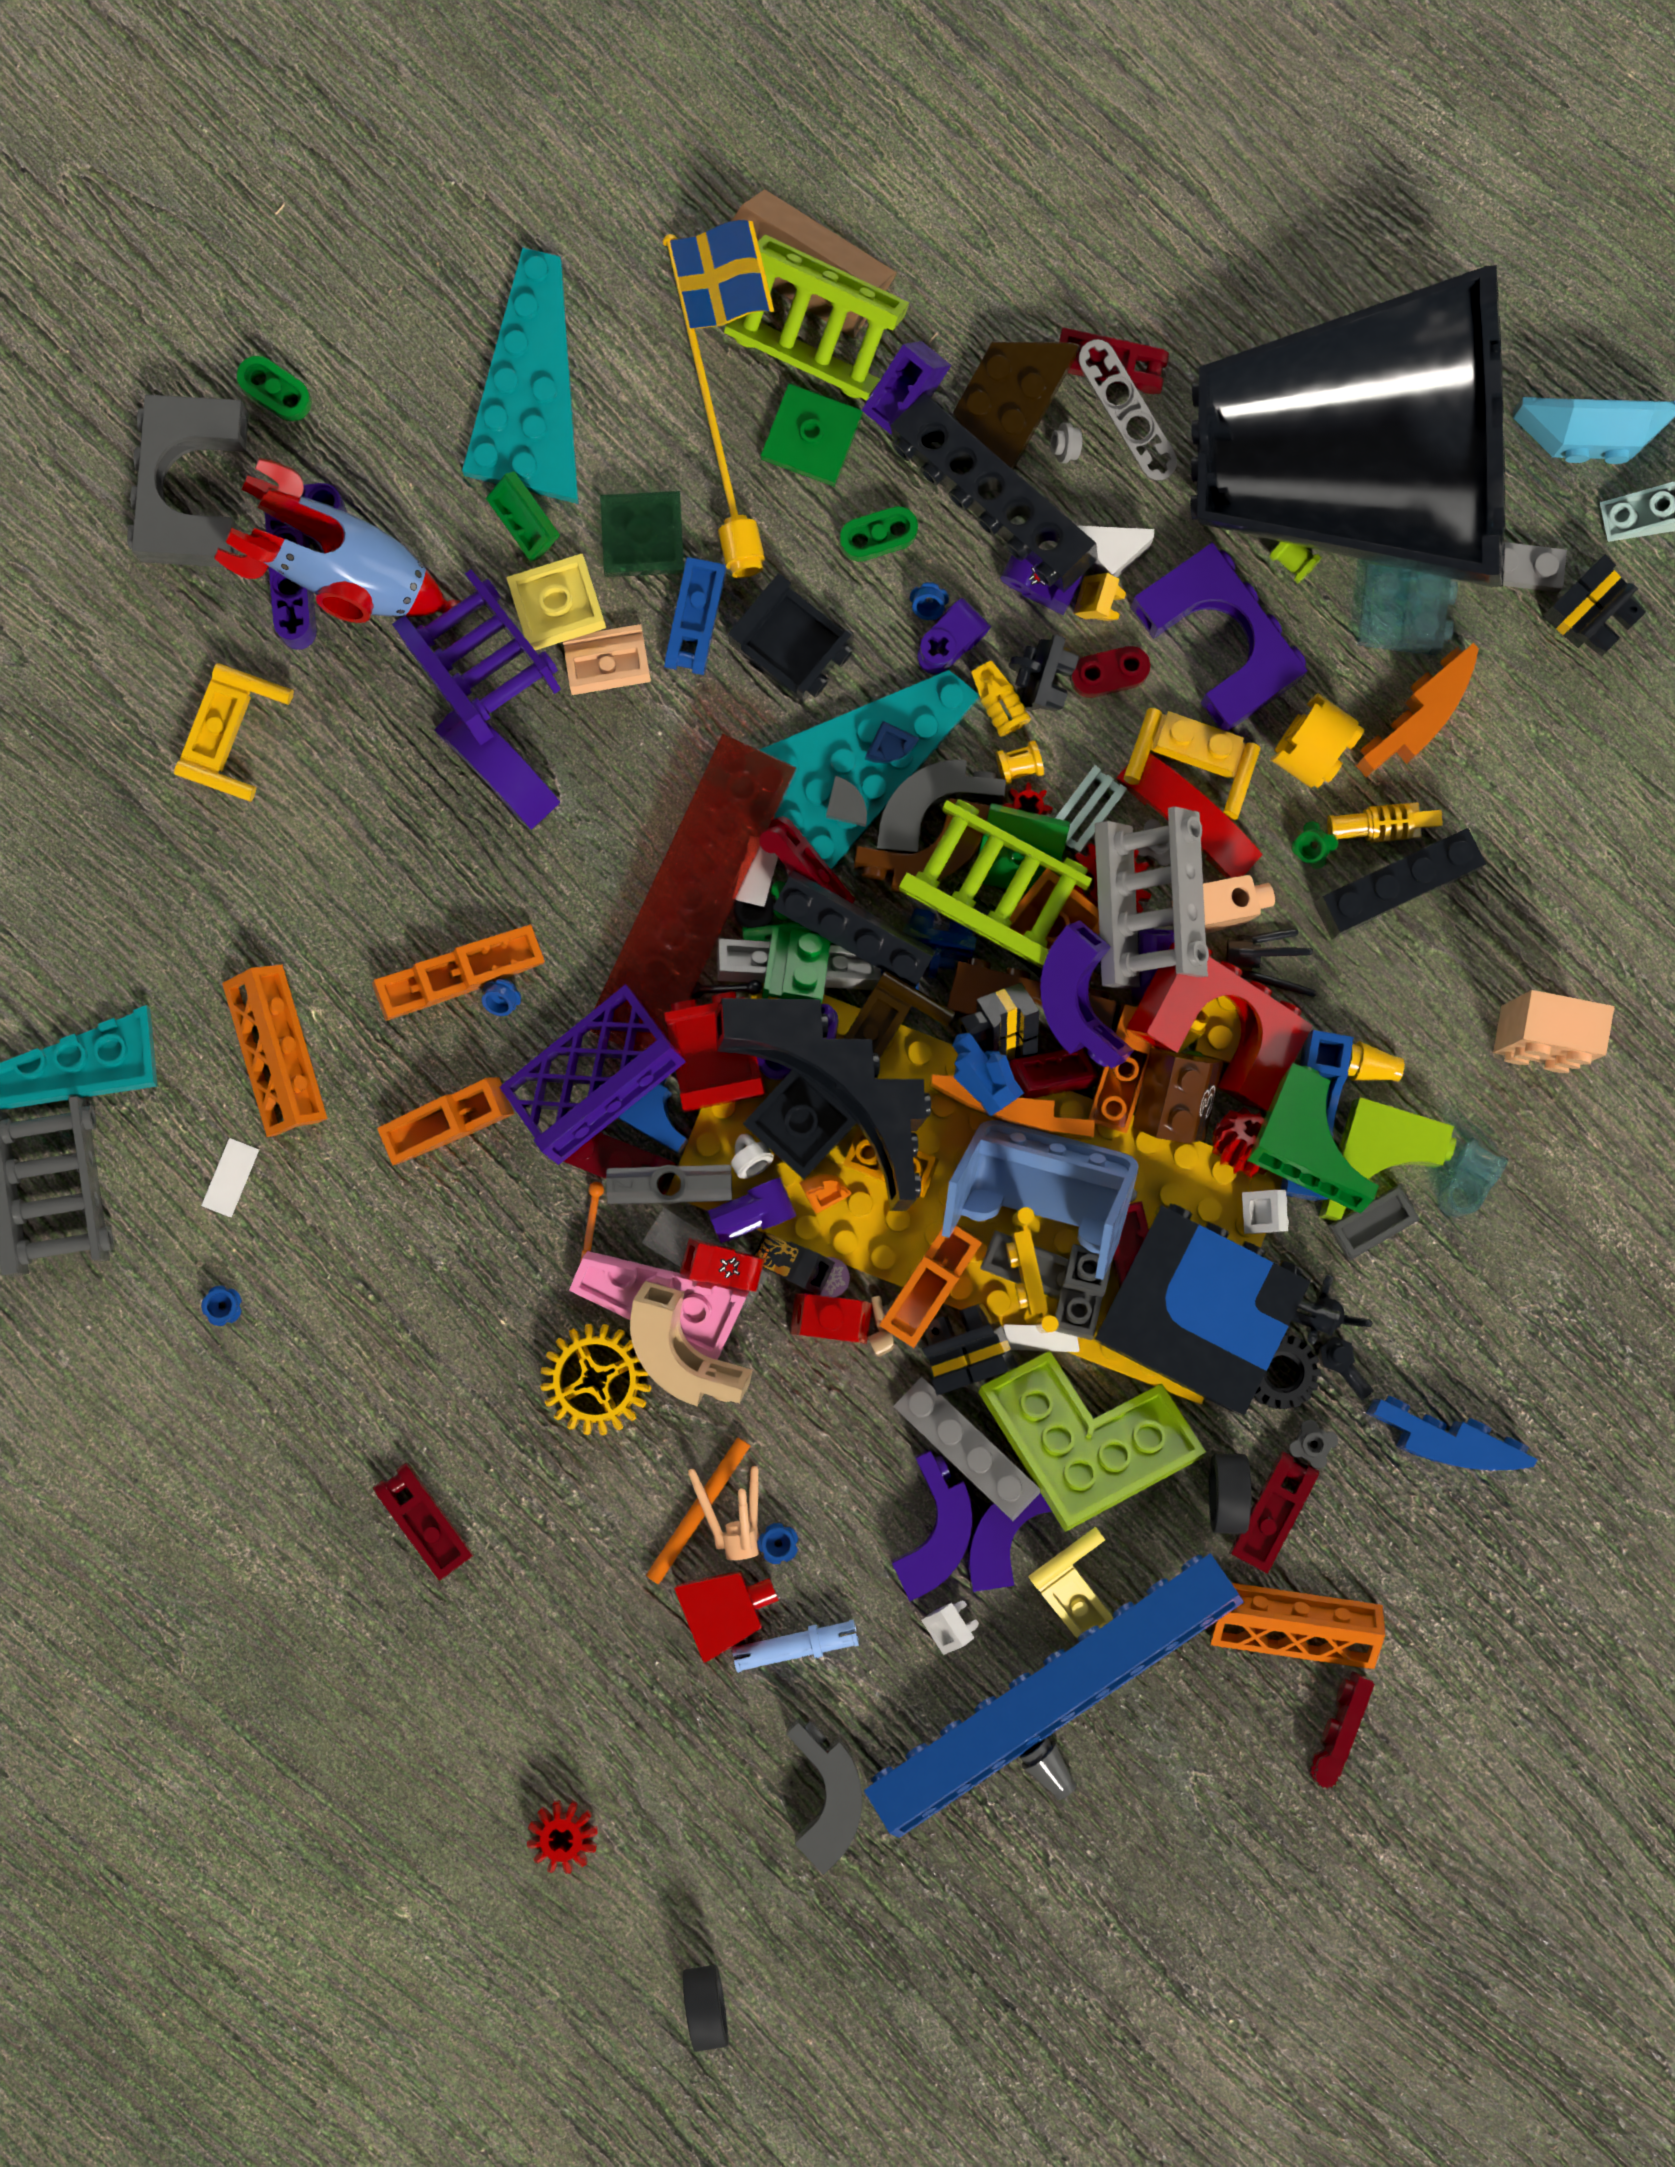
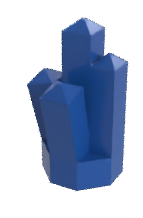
M970 1033L956 1036L952 1046L957 1052L958 1057L954 1063L956 1069L953 1077L981 1104L988 1116H992L1024 1093L1014 1079L1006 1055H1001L999 1051L989 1050L984 1053Z

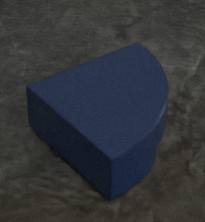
M882 721L865 756V760L874 763L898 761L915 748L919 738Z

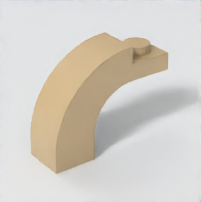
M645 1281L633 1299L630 1317L632 1344L645 1371L665 1391L686 1403L698 1406L703 1395L707 1394L719 1401H732L740 1404L750 1385L753 1370L712 1359L693 1348L684 1336L680 1323L684 1291Z

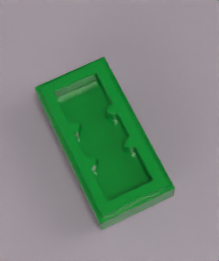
M515 471L506 473L485 498L530 562L540 559L560 536Z

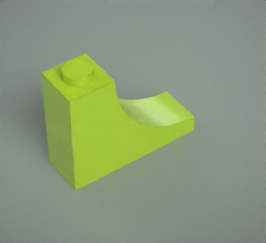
M1359 1097L1352 1101L1338 1149L1356 1171L1369 1179L1378 1172L1392 1166L1422 1165L1431 1168L1443 1166L1444 1161H1450L1453 1156L1456 1138L1452 1137L1454 1130L1452 1125ZM1330 1199L1323 1200L1318 1217L1331 1221L1341 1220L1346 1207Z

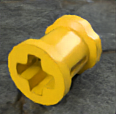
M1035 740L1028 742L1027 747L1009 752H1004L1003 750L995 752L1001 779L1006 780V785L1011 784L1014 779L1036 774L1037 777L1044 775L1042 757Z

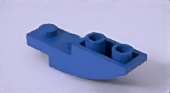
M1389 1395L1385 1401L1373 1399L1366 1414L1403 1432L1396 1447L1434 1462L1468 1469L1498 1471L1535 1467L1538 1460L1526 1454L1529 1449L1527 1445L1507 1436L1504 1442L1489 1435L1492 1428L1472 1418H1469L1467 1423L1453 1421L1447 1433L1445 1432L1447 1428L1446 1423L1427 1414L1424 1415L1423 1419H1420L1408 1413L1410 1405Z

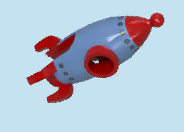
M263 458L258 459L255 469L275 480L279 487L247 475L241 490L261 500L257 508L293 529L303 532L304 535L316 541L323 553L313 551L257 528H254L250 535L231 528L226 543L245 555H237L219 547L214 555V559L225 568L247 579H257L263 576L269 566L289 580L317 594L316 602L325 612L336 618L353 623H365L369 621L371 615L421 617L434 614L435 612L444 614L460 602L455 599L447 601L443 598V594L436 581L403 544L376 526L327 504L302 497L304 485L299 473L288 466Z

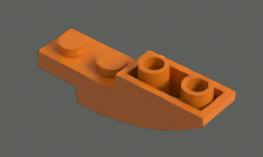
M1474 643L1464 651L1456 647L1439 662L1444 667L1434 677L1427 672L1410 687L1414 694L1405 702L1410 710L1405 711L1390 725L1395 731L1384 740L1377 735L1360 750L1364 757L1356 767L1366 778L1395 753L1408 764L1446 724L1458 706L1472 676L1479 648Z

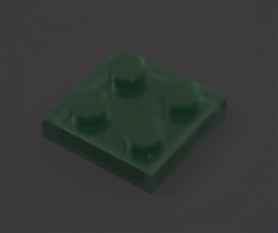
M680 491L600 495L605 577L684 573Z

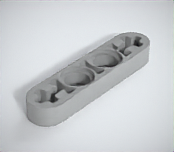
M1103 340L1087 342L1079 354V365L1083 374L1144 475L1153 481L1167 479L1174 473L1177 466V457L1173 448L1113 348ZM1092 348L1097 352L1104 350L1107 353L1103 363L1108 372L1114 366L1119 374L1108 377L1101 386L1095 381V378L1102 377L1099 368L1096 365L1089 368L1086 364V361L1090 358L1088 351ZM1121 382L1127 386L1129 397L1124 404L1114 405L1107 400L1106 389L1111 383ZM1135 416L1145 418L1150 426L1148 435L1141 440L1131 438L1126 430L1128 421ZM1155 435L1161 442L1153 445L1155 451L1159 456L1166 453L1169 457V461L1165 464L1167 471L1162 474L1158 469L1153 471L1149 469L1148 464L1151 463L1152 457L1148 450L1140 455L1136 447L1146 445Z

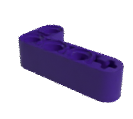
M326 483L304 484L302 497L318 502L332 500L335 502L334 508L347 513L341 496L333 486ZM264 512L267 533L310 549L308 536ZM269 567L275 631L288 647L296 650L305 649L314 642L317 632L314 593L301 586L297 593L284 595V587L292 581ZM290 610L295 611L297 619L302 624L297 626L296 633L293 634L288 630L294 628V617Z

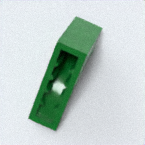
M1293 1063L1280 1080L1247 1161L1361 1214L1374 1200L1379 1185L1356 1171L1343 1157L1332 1138L1326 1115V1098L1331 1080L1320 1076L1319 1072L1311 1067L1299 1066Z

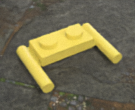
M1096 1526L1028 1576L1077 1639L1087 1629L1096 1625L1101 1628L1113 1620L1112 1614L1073 1565L1105 1541V1538Z

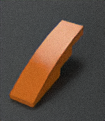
M530 924L457 947L451 953L416 963L410 969L375 979L372 982V986L385 1021L483 988L484 984L489 980L495 982L498 979L509 978L544 964L545 960Z
M932 1074L930 1079L931 1088L967 1108L988 1116L981 1104L953 1076ZM1017 1098L1002 1110L990 1116L1000 1121L1058 1136L1086 1140L1094 1137L1095 1120L1054 1117V1100Z

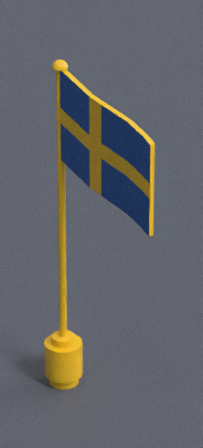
M736 220L721 224L695 237L677 239L675 235L668 234L663 238V245L668 247L731 516L725 519L724 525L718 529L725 565L727 569L731 570L734 578H746L763 571L762 562L765 560L757 522L753 519H748L746 515H738L695 329L723 326L754 312H774L753 221Z

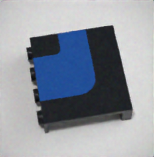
M1170 1203L1168 1208L1164 1206L1157 1207L1155 1211L1157 1215L1102 1324L1097 1326L1092 1340L1237 1415L1245 1416L1311 1281L1301 1277L1303 1270L1292 1263L1281 1260L1278 1265L1264 1258L1266 1251L1257 1245L1244 1241L1242 1246L1227 1239L1229 1235L1227 1230L1210 1222H1207L1206 1226L1203 1227L1191 1221L1190 1219L1193 1214L1176 1204Z

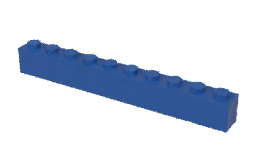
M1210 1553L1204 1558L1202 1555L1191 1558L1181 1567L1182 1573L1170 1581L1164 1578L1153 1584L1146 1591L1148 1596L1134 1605L1133 1602L1124 1604L1112 1614V1621L1101 1628L1096 1625L1084 1631L1078 1637L1079 1643L1066 1652L1064 1649H1060L1049 1655L1043 1661L1045 1666L1033 1675L1029 1672L1024 1673L1014 1679L1008 1686L1010 1690L998 1699L995 1696H991L983 1700L974 1708L976 1714L964 1722L956 1720L948 1724L940 1731L941 1738L929 1746L923 1743L910 1750L905 1756L907 1761L894 1770L892 1767H887L871 1778L872 1785L864 1789V1792L889 1834L898 1838L902 1837L1243 1604L1244 1601Z

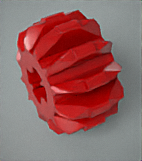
M1245 1107L1240 1112L1230 1110L1221 1122L1217 1123L1213 1131L1212 1153L1220 1156V1165L1231 1166L1234 1174L1238 1171H1243L1247 1177L1251 1178L1255 1173L1264 1175L1268 1171L1247 1161L1264 1121L1260 1111L1254 1115Z
M560 1800L554 1801L552 1807L553 1815L548 1809L541 1807L537 1814L543 1823L531 1821L528 1826V1830L539 1836L528 1839L527 1847L532 1849L541 1847V1850L535 1855L533 1860L538 1864L546 1857L551 1859L547 1871L550 1873L555 1871L558 1862H562L563 1871L565 1874H570L573 1870L572 1859L578 1865L584 1867L588 1863L584 1852L594 1853L596 1851L597 1844L587 1838L597 1835L598 1827L593 1825L584 1827V1824L588 1822L592 1814L587 1810L579 1818L574 1815L578 1808V1803L575 1801L571 1802L567 1812H563V1805ZM557 1829L561 1833L569 1830L572 1835L568 1842L572 1844L568 1845L565 1841L557 1844L554 1841L557 1832L553 1830Z

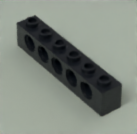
M925 393L890 425L894 440L892 446L904 460L909 461L913 459L921 466V473L931 484L937 486L940 483L947 489L950 499L958 508L963 511L968 508L978 517L979 525L989 535L994 536L997 533L1006 541L1007 549L1019 561L1026 559L1035 567L1036 575L1047 586L1051 587L1054 584L1064 593L1098 560L1097 543ZM932 442L943 443L937 449L926 448ZM961 466H967L971 468V470L965 474L954 473V471ZM989 491H997L1000 493L994 499H985L982 497L986 492ZM1017 516L1029 518L1025 523L1019 525L1010 522ZM1046 541H1054L1058 544L1051 550L1039 548Z

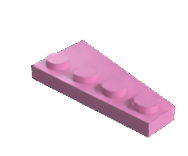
M590 1251L586 1252L569 1291L629 1320L633 1299L645 1281L684 1291L680 1314L683 1334L691 1346L698 1352L718 1360L750 1291L709 1282L689 1280L677 1272Z

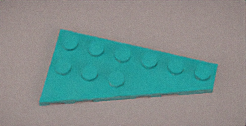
M522 247L462 472L466 477L497 484L506 473L515 471L529 492L579 504L562 260L560 256Z

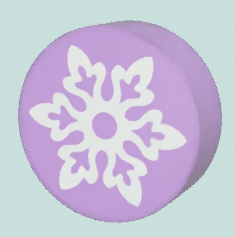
M826 1257L834 1261L835 1264L821 1296L838 1297L845 1292L849 1285V1271L846 1265L839 1259ZM819 1265L813 1276V1279H815L819 1273Z

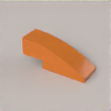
M500 1077L484 1078L454 1094L444 1095L378 1127L377 1130L392 1165L400 1164L514 1115L511 1103L500 1089L502 1085Z
M958 1223L950 1238L942 1236L941 1229L879 1326L914 1348L958 1282L983 1240Z

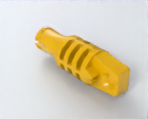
M1419 802L1368 806L1367 809L1363 810V813L1339 816L1329 815L1327 818L1328 834H1334L1337 839L1365 837L1366 841L1371 843L1422 838L1421 828L1443 826L1442 810L1420 811Z

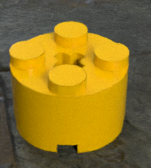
M1317 693L1306 704L1312 708L1308 715L1298 714L1274 750L1277 754L1273 755L1270 759L1310 788L1314 786L1319 788L1324 781L1329 783L1335 777L1343 764L1338 758L1346 748L1352 749L1365 730L1358 725V720Z

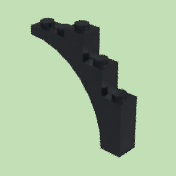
M722 998L715 1011L717 1052L747 1054L779 1063L809 1078L833 1096L857 1122L875 1152L885 1179L890 1211H907L921 1193V1177L919 1173H914L913 1161L918 1152L917 1134L911 1131H917L931 1113V1097L929 1093L924 1092V1079H875L879 1076L880 1060L878 1053H873L872 1039H823L827 1038L828 1017L827 1014H821V999Z

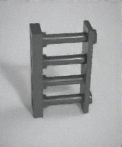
M77 1096L70 1097V1113L13 1122L10 1118L7 1119L6 1113L0 1112V1269L2 1276L14 1277L29 1274L28 1264H32L33 1259L85 1250L91 1251V1258L94 1261L103 1262L110 1260L109 1251L114 1249V1238L110 1226H105L92 1136V1129H96L97 1126L96 1114L93 1106L88 1105L86 1099ZM73 1129L76 1153L23 1162L13 1159L11 1143H14L16 1138ZM79 1169L82 1193L25 1203L18 1197L17 1183L21 1182V1178ZM85 1209L87 1234L34 1243L24 1240L22 1224L26 1223L27 1219Z

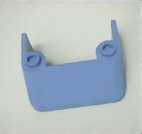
M1000 1120L983 1122L976 1130L949 1181L942 1236L950 1238L961 1215L975 1221H985L995 1217L1002 1206L1016 1210L1029 1207L1033 1210L1034 1215L1078 1226L1077 1238L1079 1243L1088 1251L1099 1254L1095 1278L1103 1280L1119 1244L1136 1182L1138 1163L1132 1156L1115 1150Z

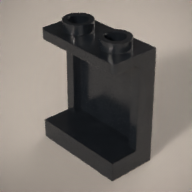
M780 573L775 576L728 633L729 645L802 703L810 695L816 698L830 680L826 676L835 664L842 667L855 650L851 646L854 641V633L848 628L845 631L794 592L791 589V582Z

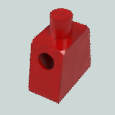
M795 1294L790 1334L867 1344L872 1303L813 1294Z
M741 1570L680 1583L674 1588L703 1663L710 1661L762 1628V1621L757 1610L779 1601L771 1578L747 1586Z

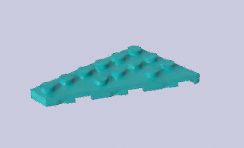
M948 670L714 768L705 775V780L765 830L777 817H786L791 820L828 867L833 870L884 811L887 802L895 790L908 777L920 769L979 700L980 695ZM882 721L919 738L915 748L898 761L874 763L865 760V756ZM835 776L850 782L862 795L867 811L866 827L826 818Z

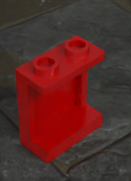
M736 992L711 996L712 1003L696 1006L695 1000L671 1004L672 1011L664 1013L670 1043L686 1061L676 1070L684 1112L765 1096L757 1057L747 1054L717 1052L715 1011L722 998H737Z

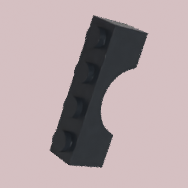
M1466 828L1322 896L1314 903V906L1331 940L1417 897L1441 889L1475 873L1486 865V862L1469 828Z

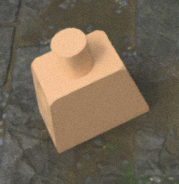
M1250 875L1203 883L1205 933L1208 934L1246 924L1259 916L1261 909L1273 907L1275 904V894L1271 884L1264 883L1254 886Z

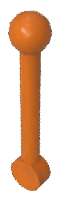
M593 1182L588 1188L591 1201L580 1263L586 1252H591L599 1197L604 1193V1186L600 1182Z

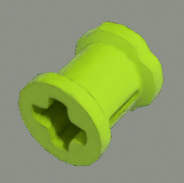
M1280 542L1269 555L1272 561L1278 560L1294 575V581L1297 584L1323 558L1319 553L1314 555L1306 547Z

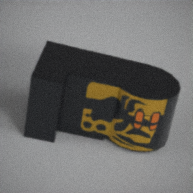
M766 1232L763 1233L754 1253L755 1256L765 1259L764 1269L817 1295H821L835 1264L834 1261L791 1241L787 1242ZM819 1265V1273L817 1277L813 1279V1276Z

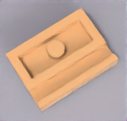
M641 624L597 631L563 642L572 695L651 682Z

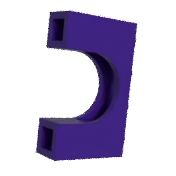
M1212 542L1136 595L1130 608L1153 639L1184 617L1200 610H1216L1226 613L1241 625L1246 634L1249 647L1246 664L1239 671L1207 692L1201 701V705L1218 728L1229 732L1300 682L1308 670L1305 668L1306 660L1300 650L1294 645L1289 646L1282 637V628L1277 619L1270 613L1266 615L1257 603L1259 598L1254 588L1247 581L1242 583L1233 571L1235 565L1231 557L1223 549L1219 551Z

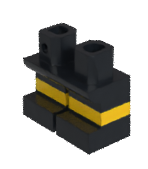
M1606 554L1543 616L1547 622L1574 646L1579 648L1585 643L1601 656L1620 639L1605 623L1611 616L1629 630L1646 613L1640 602L1633 596L1639 588L1632 583H1626L1613 569L1616 564Z
M1018 983L976 999V1012L959 1018V1029L961 1034L970 1033L984 1053L988 1050L999 1051L1001 1055H1006L1008 1061L1015 1058L1034 1056L1038 1052L1039 1009L1023 984Z
M983 1303L959 1311L966 1333L955 1336L948 1315L932 1320L925 1330L929 1346L922 1348L926 1358L929 1359L935 1379L932 1380L936 1396L1018 1367L1000 1321L992 1323L991 1317Z

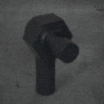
M1334 1336L1318 1347L1320 1366L1340 1373L1361 1401L1374 1392L1353 1365L1355 1359L1352 1343Z

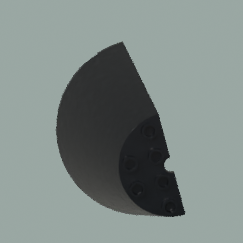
M1497 265L1484 266L1199 367V382L1192 384L1193 406L1199 407L1198 420H1192L1191 425L1193 445H1197L1198 457L1191 458L1192 481L1197 482V495H1191L1190 499L1192 520L1198 519L1202 525L1486 587L1503 586L1505 573L1504 533L1506 524L1505 440L1503 436V372Z

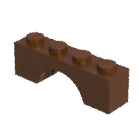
M968 958L967 963L958 962L947 1008L955 1012L954 1016L964 1017L975 1013L976 999L1018 983H1022L1034 1003L1042 1007L1041 982L1031 980L1030 973L1014 968H1007L1006 973L991 970V963L975 958ZM1088 988L1089 1001L1094 1013L1111 1030L1117 1001L1109 1000V993Z

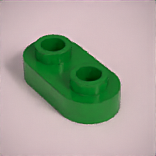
M263 356L248 357L239 365L237 381L248 397L285 421H298L309 413L312 399L307 387L287 371ZM258 376L266 377L262 385H254V379ZM289 398H298L296 406H286V401Z
M896 506L847 522L841 530V550L847 558L863 562L905 549L913 544L917 537V518L909 509ZM895 525H900L905 529V533L901 536H895L891 533L890 529ZM857 537H863L866 539L867 544L862 548H858L853 545L852 541Z

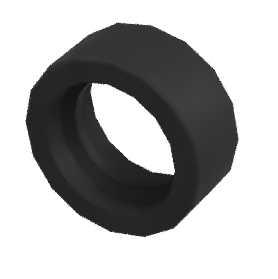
M1214 1454L1211 1458L1209 1472V1516L1213 1533L1245 1534L1249 1528L1251 1514L1249 1460L1246 1454Z
M717 1965L683 1970L684 2004L694 2052L727 2047V2016Z

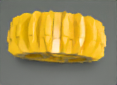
M586 1324L584 1329L585 1338L581 1339L579 1332L573 1328L569 1330V1335L573 1341L571 1345H568L562 1338L556 1340L557 1346L563 1350L560 1356L555 1352H547L546 1357L556 1362L554 1368L542 1367L541 1374L553 1375V1383H543L540 1387L542 1391L554 1389L555 1396L548 1398L545 1404L547 1407H550L558 1402L560 1403L562 1408L555 1413L554 1418L556 1420H561L567 1413L572 1416L567 1425L568 1429L574 1430L579 1420L584 1421V1435L591 1434L593 1423H598L600 1435H606L608 1433L607 1421L611 1420L615 1429L621 1430L624 1427L619 1417L621 1414H624L631 1421L637 1418L635 1412L629 1407L633 1403L638 1407L644 1408L647 1402L637 1397L638 1390L650 1392L652 1386L640 1383V1376H649L644 1368L638 1369L637 1363L640 1361L637 1355L633 1357L630 1352L634 1349L632 1339L625 1346L620 1343L625 1335L624 1330L618 1329L613 1339L608 1338L610 1332L609 1325L602 1324L600 1335L595 1336L593 1325ZM595 1344L608 1346L618 1352L623 1359L611 1365L602 1366L597 1363L587 1346ZM577 1353L582 1369L581 1376L576 1382L564 1388L563 1375L569 1359ZM587 1360L591 1368H594L596 1372H609L615 1369V1372L607 1375V1382H603L605 1387L602 1391H599L596 1386L583 1387L578 1390L579 1386L586 1383V1377H590L587 1374L591 1370ZM629 1370L630 1385L627 1395L616 1406L611 1392V1383L616 1377ZM583 1393H590L597 1398L605 1413L590 1414L578 1409L570 1399Z

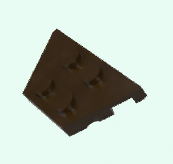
M991 342L953 411L954 416L966 430L1014 470L1077 357L1080 346L1076 343Z

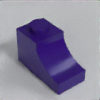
M922 341L903 344L861 411L892 435L890 425L923 393L931 398L952 365Z

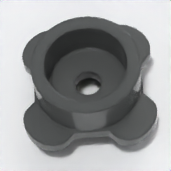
M1306 1420L1301 1424V1431L1298 1433L1295 1441L1290 1443L1289 1450L1294 1457H1302L1310 1461L1313 1468L1321 1469L1327 1464L1326 1457L1331 1448H1335L1338 1445V1437L1334 1432H1325L1318 1428L1315 1421ZM1315 1440L1317 1442L1316 1448H1311V1441Z

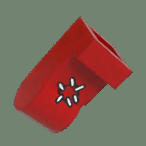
M689 1238L680 1274L689 1280L709 1282L755 1292L757 1291L765 1259L736 1251L734 1248Z

